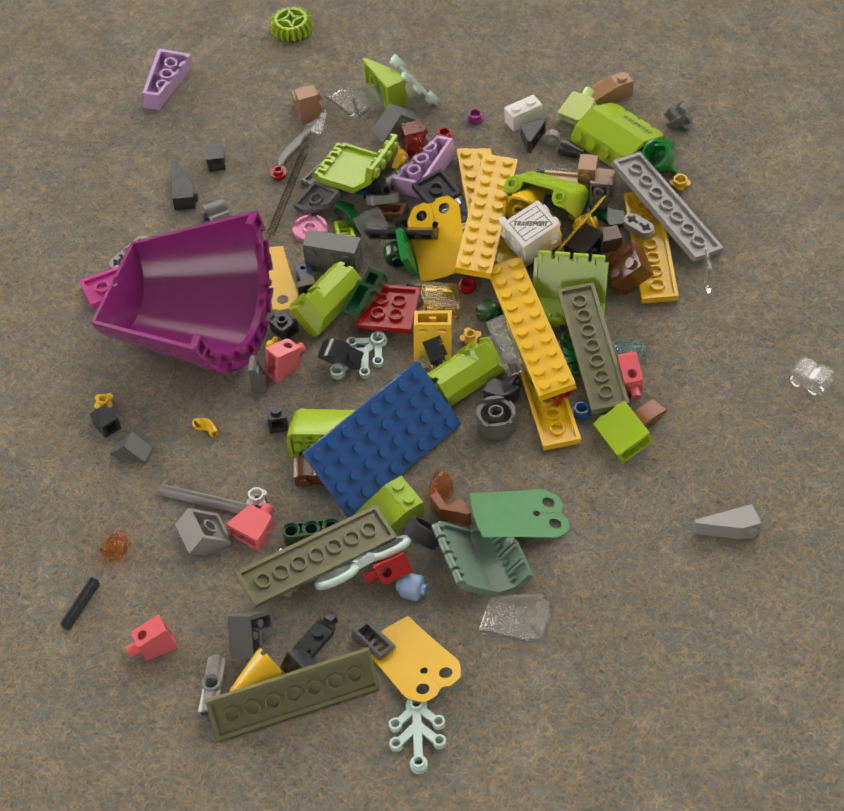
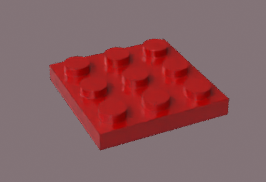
M385 284L371 306L357 319L356 328L359 330L412 334L414 311H417L421 293L420 287Z

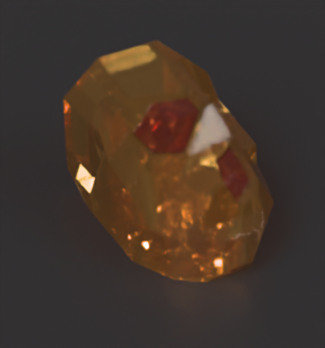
M446 470L437 471L429 485V495L438 492L443 501L452 497L454 493L452 479Z
M117 530L109 535L100 547L101 555L114 561H120L130 546V537L127 532Z

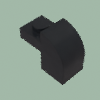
M328 338L323 340L317 357L331 364L340 363L353 370H358L364 352L351 347L345 341Z
M513 368L506 381L491 377L483 390V398L502 396L505 400L515 403L519 399V388L522 384L520 370Z

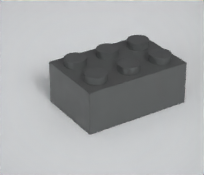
M308 230L302 247L304 260L310 265L312 271L326 272L333 264L342 261L345 263L343 266H351L359 274L363 264L361 238Z

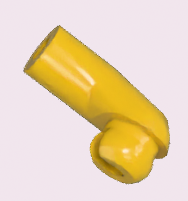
M193 419L192 426L196 430L207 431L212 438L218 436L219 431L210 419Z

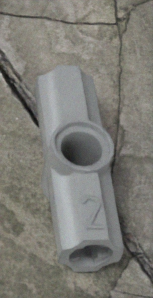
M213 654L211 657H208L205 676L202 679L203 688L198 715L204 719H210L205 699L223 694L222 686L227 660L221 655Z

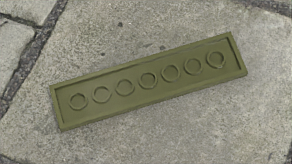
M594 282L557 289L591 414L611 411L615 405L623 401L630 407Z
M374 505L236 571L234 576L255 609L350 563L367 552H372L393 542L397 536L378 506Z
M367 647L205 699L216 740L220 741L380 689V684L371 651Z

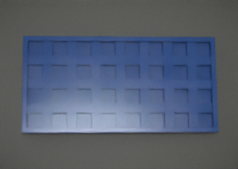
M417 361L302 454L347 517H351L385 484L398 478L459 427L461 422L419 361Z

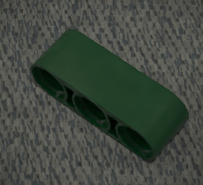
M324 518L287 523L282 528L284 543L288 547L339 521L335 518Z

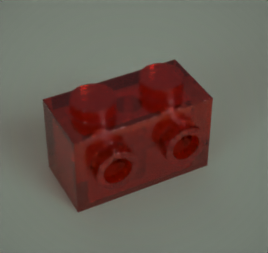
M420 119L400 124L402 148L408 154V160L412 159L416 154L422 153L423 148L428 144L426 138L428 130Z

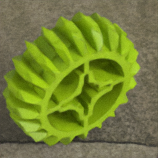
M288 6L286 9L282 8L281 11L277 10L276 14L272 15V18H270V30L273 37H276L277 40L281 39L282 42L287 40L288 43L294 41L295 43L296 40L301 41L302 38L307 39V35H311L313 19L310 12H307L306 9L296 8L295 6L289 8Z

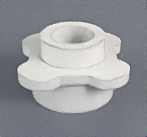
M259 487L252 488L248 491L249 499L246 501L247 504L263 506L266 503L265 496H267V491Z

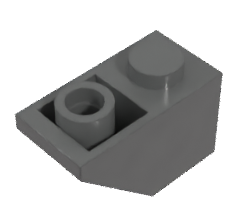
M590 181V209H593L604 196L606 197L596 209H608L610 182Z

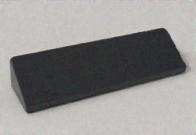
M369 227L364 229L367 237L374 240H397L395 231L399 228L404 230L410 240L438 239L439 232L438 227Z

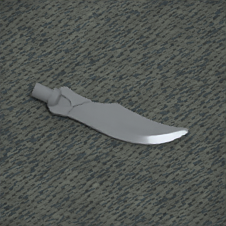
M317 119L308 123L302 132L285 148L278 159L279 166H282L286 159L301 145L302 141L315 130V127L319 124Z

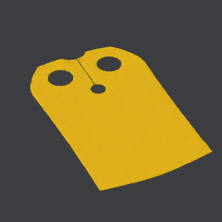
M449 196L436 198L430 204L422 203L413 207L408 218V227H432L434 221L438 222V239L412 240L421 282L443 278L453 274L455 271L463 231L460 207ZM442 203L449 204V210L446 213L439 212V206ZM419 211L427 213L425 220H417L416 215Z
M606 196L599 200L556 251H559Z
M283 246L269 247L273 263V270L269 271V279L272 280L270 288H274L271 303L272 309L279 311L290 308V304L298 296ZM285 295L289 300L285 304H280L277 302V298Z
M409 616L381 631L396 648L381 661L374 655H372V659L406 698L426 702L437 696L441 688L451 686L461 677V667L458 659L429 636ZM378 641L373 646L376 647L381 642ZM384 645L378 651L381 653L387 646ZM448 667L452 669V675L448 678L440 677L439 671L442 668ZM427 668L428 672L422 674L420 672V669ZM419 684H427L429 691L426 694L421 695L416 692V687Z

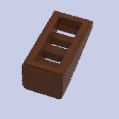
M407 203L375 205L370 216L374 219L393 222L392 219L411 213Z

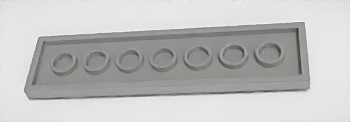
M641 152L613 160L611 166L693 262L722 252L724 247Z

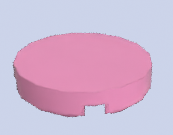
M311 215L302 216L294 222L293 235L298 241L303 243L308 230L328 233L327 222L318 215L316 217Z

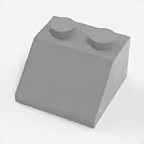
M188 508L175 524L189 554L205 556L233 543L218 513Z

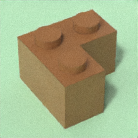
M314 84L291 91L293 104L302 124L312 122L314 119H321V113L323 112L322 105L319 103L321 94L319 90L315 89Z
M580 154L578 183L584 185L590 195V181L610 182L609 196L612 197L615 185V170L598 168V155Z

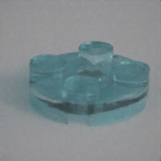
M616 339L615 344H612L616 358L618 354L637 351V355L642 354V358L647 356V345H645L644 340L626 342L625 339Z

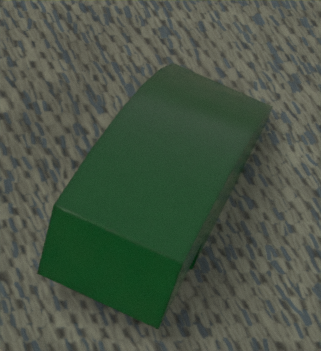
M368 267L362 280H358L341 312L358 319L371 306L388 280L386 275Z

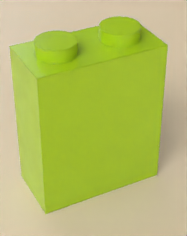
M625 401L615 405L611 411L600 416L593 423L622 463L627 462L655 441L648 429Z

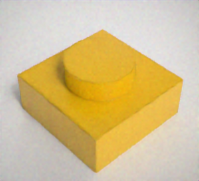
M397 149L392 161V168L398 170L399 165L403 166L406 156H404L405 150Z

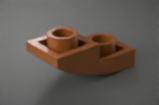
M654 399L634 411L646 428L651 423L655 425L667 412Z

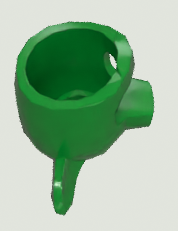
M655 138L647 142L644 148L641 149L642 154L659 173L670 170L675 175L682 174L674 166L675 155L673 148L675 143L668 138L663 140Z

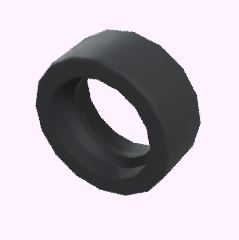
M411 516L404 527V532L426 548L435 550L439 545L438 539L431 527L433 524L418 516Z

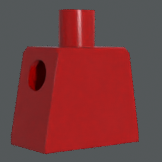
M401 551L384 560L370 563L373 569L364 573L363 577L367 585L376 581L385 585L413 571L405 554ZM387 568L386 572L382 573V570Z

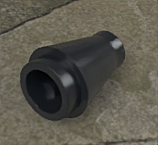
M568 139L562 140L558 149V153H561V156L579 159L580 154H584L585 149L580 148Z
M378 176L371 183L373 192L384 195L391 193V187L384 177Z

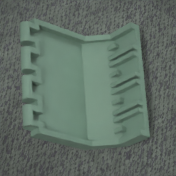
M443 521L434 523L431 526L438 539L442 553L445 555L449 569L452 571L455 583L462 590L495 597L522 588L534 577L516 537L483 538L478 527L468 529Z

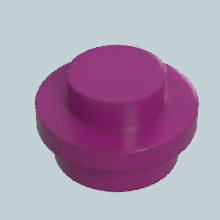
M471 109L467 115V120L472 124H479L484 120V114L480 109Z

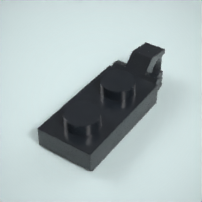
M330 611L324 619L320 618L292 650L303 648L314 658L334 635L333 632L336 629L334 625L338 622L337 614Z

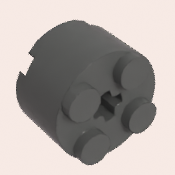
M502 396L485 398L476 410L479 433L485 440L497 441L511 437L516 428L514 404L510 400H505Z

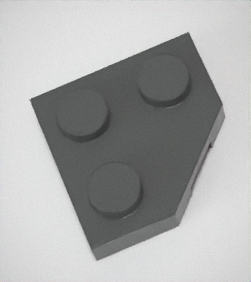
M314 180L293 206L302 213L312 214L331 208L341 197V193Z

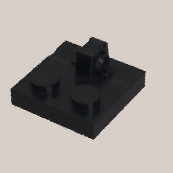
M442 168L412 183V189L427 204L433 203L436 198L449 196L454 200L461 196V191ZM442 203L439 206V208L446 205L447 203Z

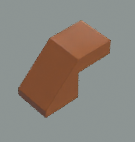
M438 492L430 495L431 507L441 520L466 525L472 523L471 511L462 499L446 505Z

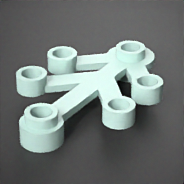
M394 54L390 58V64L395 69L399 67L403 71L401 76L407 82L411 80L414 83V90L419 95L421 93L426 95L425 100L431 106L433 104L437 106V102L440 99L431 90L427 93L412 75L402 67L405 63Z
M373 332L368 338L349 337L346 342L351 347L364 352L361 368L359 369V376L362 379H367L371 375L369 353L375 349V357L372 359L373 366L381 368L384 365L382 348L387 345L388 340L383 332ZM358 345H366L364 348H356ZM340 363L333 364L330 367L331 377L341 380L350 368Z
M408 699L406 710L398 718H392L389 721V728L394 733L400 732L402 725L412 716L413 723L399 737L391 738L389 744L393 752H399L402 750L403 745L413 736L414 757L410 760V768L415 774H423L428 769L427 759L423 756L422 735L431 741L436 749L445 748L446 738L442 734H435L421 721V716L430 721L436 730H442L445 727V718L442 715H435L428 710L427 702ZM415 703L420 704L418 707L413 706ZM442 721L441 724H436L435 722ZM394 723H398V724H399V726H397V727H393L392 725H393ZM437 740H442L443 743L438 744V743H436V741H437ZM396 742L400 743L399 746H393ZM416 761H422L420 765L415 764Z

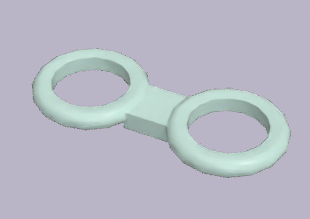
M408 535L398 536L393 542L372 552L365 553L352 560L349 564L318 578L314 583L317 590H326L349 580L358 573L359 569L366 565L384 560L403 551L410 546L412 538Z

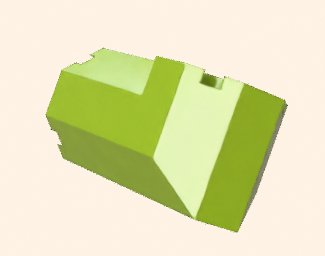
M342 261L333 264L312 287L307 289L309 292L306 294L302 293L290 304L288 310L310 337L319 336L341 313L358 280H362L353 267L343 266L345 263Z
M490 337L478 339L480 343H469L457 351L456 355L427 373L450 407L486 384L491 377L495 378L507 370Z

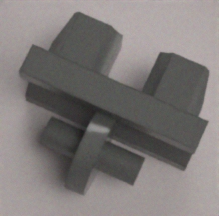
M682 101L675 108H668L664 113L665 117L669 120L666 126L671 128L679 124V127L684 130L692 128L693 118L690 117V113L696 110V107L694 105L688 107Z

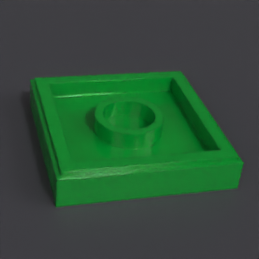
M402 228L396 229L395 233L401 261L412 276L419 275L413 244Z

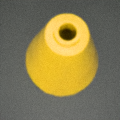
M532 185L509 196L503 204L505 217H513L537 200L542 204L546 196L544 188Z
M259 648L229 691L280 676L282 670L267 654L262 656L263 650Z

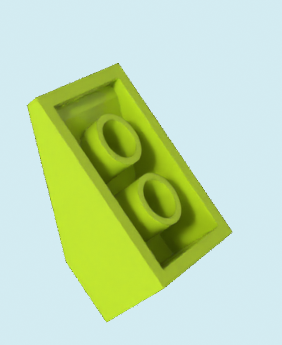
M363 58L365 84L387 109L390 103L399 107L407 105L406 80L397 70Z
M399 476L385 484L355 513L357 514L377 505L393 531L396 532L406 526L411 516H424L423 501L405 479Z

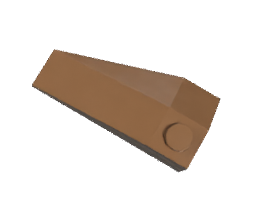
M626 71L603 78L590 87L594 90L592 97L595 99L597 106L610 102L614 103L633 96V80Z

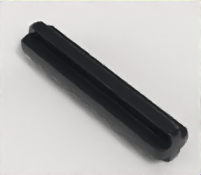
M89 578L60 622L63 628L67 630L72 628L99 587L98 579Z

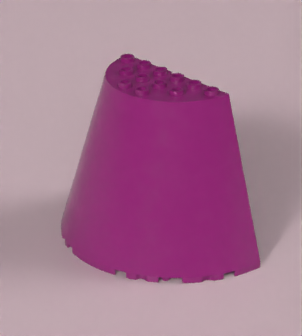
M251 211L131 242L113 277L114 286L108 287L91 321L93 327L107 337L211 371L229 373L241 370L242 366L249 364L248 359L251 355H256L259 351L269 325V321H266L267 313L272 311L271 300L274 288H270L272 280L269 279V271L273 270V263L269 252V240L263 237L262 231L266 230L258 211Z

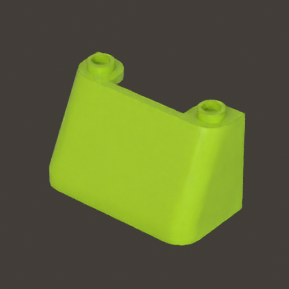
M536 171L514 175L505 181L502 191L508 196L532 185L543 187L546 194L552 196L554 205L563 208L572 220L582 215L589 196L588 189L582 184Z
M304 408L296 410L287 433L289 456L299 457L302 450H307L309 446H312L355 410Z

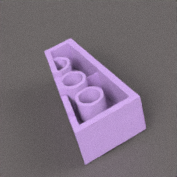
M158 49L142 92L143 108L155 110L162 108L191 69V54Z
M437 135L423 148L422 153L416 154L412 158L413 161L410 164L400 168L401 172L391 177L394 192L419 198L412 189V183L439 168L445 171L456 155L453 138Z

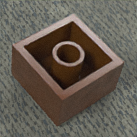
M631 239L605 258V262H609L608 276L612 286L624 295H627L654 275L644 248Z

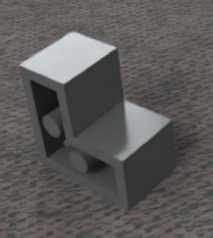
M390 103L372 132L383 143L386 140L389 141L391 133L398 135V141L402 133L414 136L423 122L413 111Z
M251 609L227 616L231 658L251 659L259 648L263 650L262 634L274 630L272 610Z

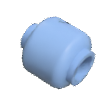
M414 573L399 578L396 585V591L399 592V596L412 601H418L421 596H425L428 589V584H425L424 577Z

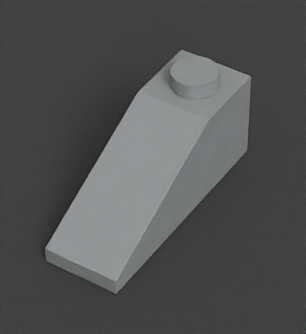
M752 504L696 519L694 523L695 534L732 539H751L759 535L761 530V521Z

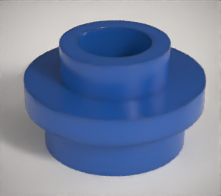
M577 402L572 408L576 419L584 420L591 415L590 407L586 402Z

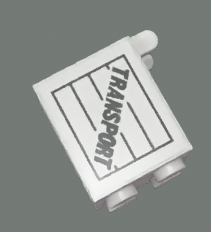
M538 200L508 220L505 217L499 218V223L503 227L501 237L515 255L521 257L526 267L534 262V257L538 256L539 250L552 251L562 244L560 221L557 217H553L545 204L542 205Z

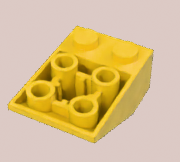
M452 310L414 311V363L419 361L423 368H436V366H431L422 342L439 335L442 339L440 345L444 344L447 355L444 356L445 360L447 361L452 358Z

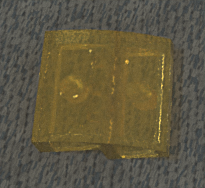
M421 281L422 311L452 310V319L460 318L457 284Z

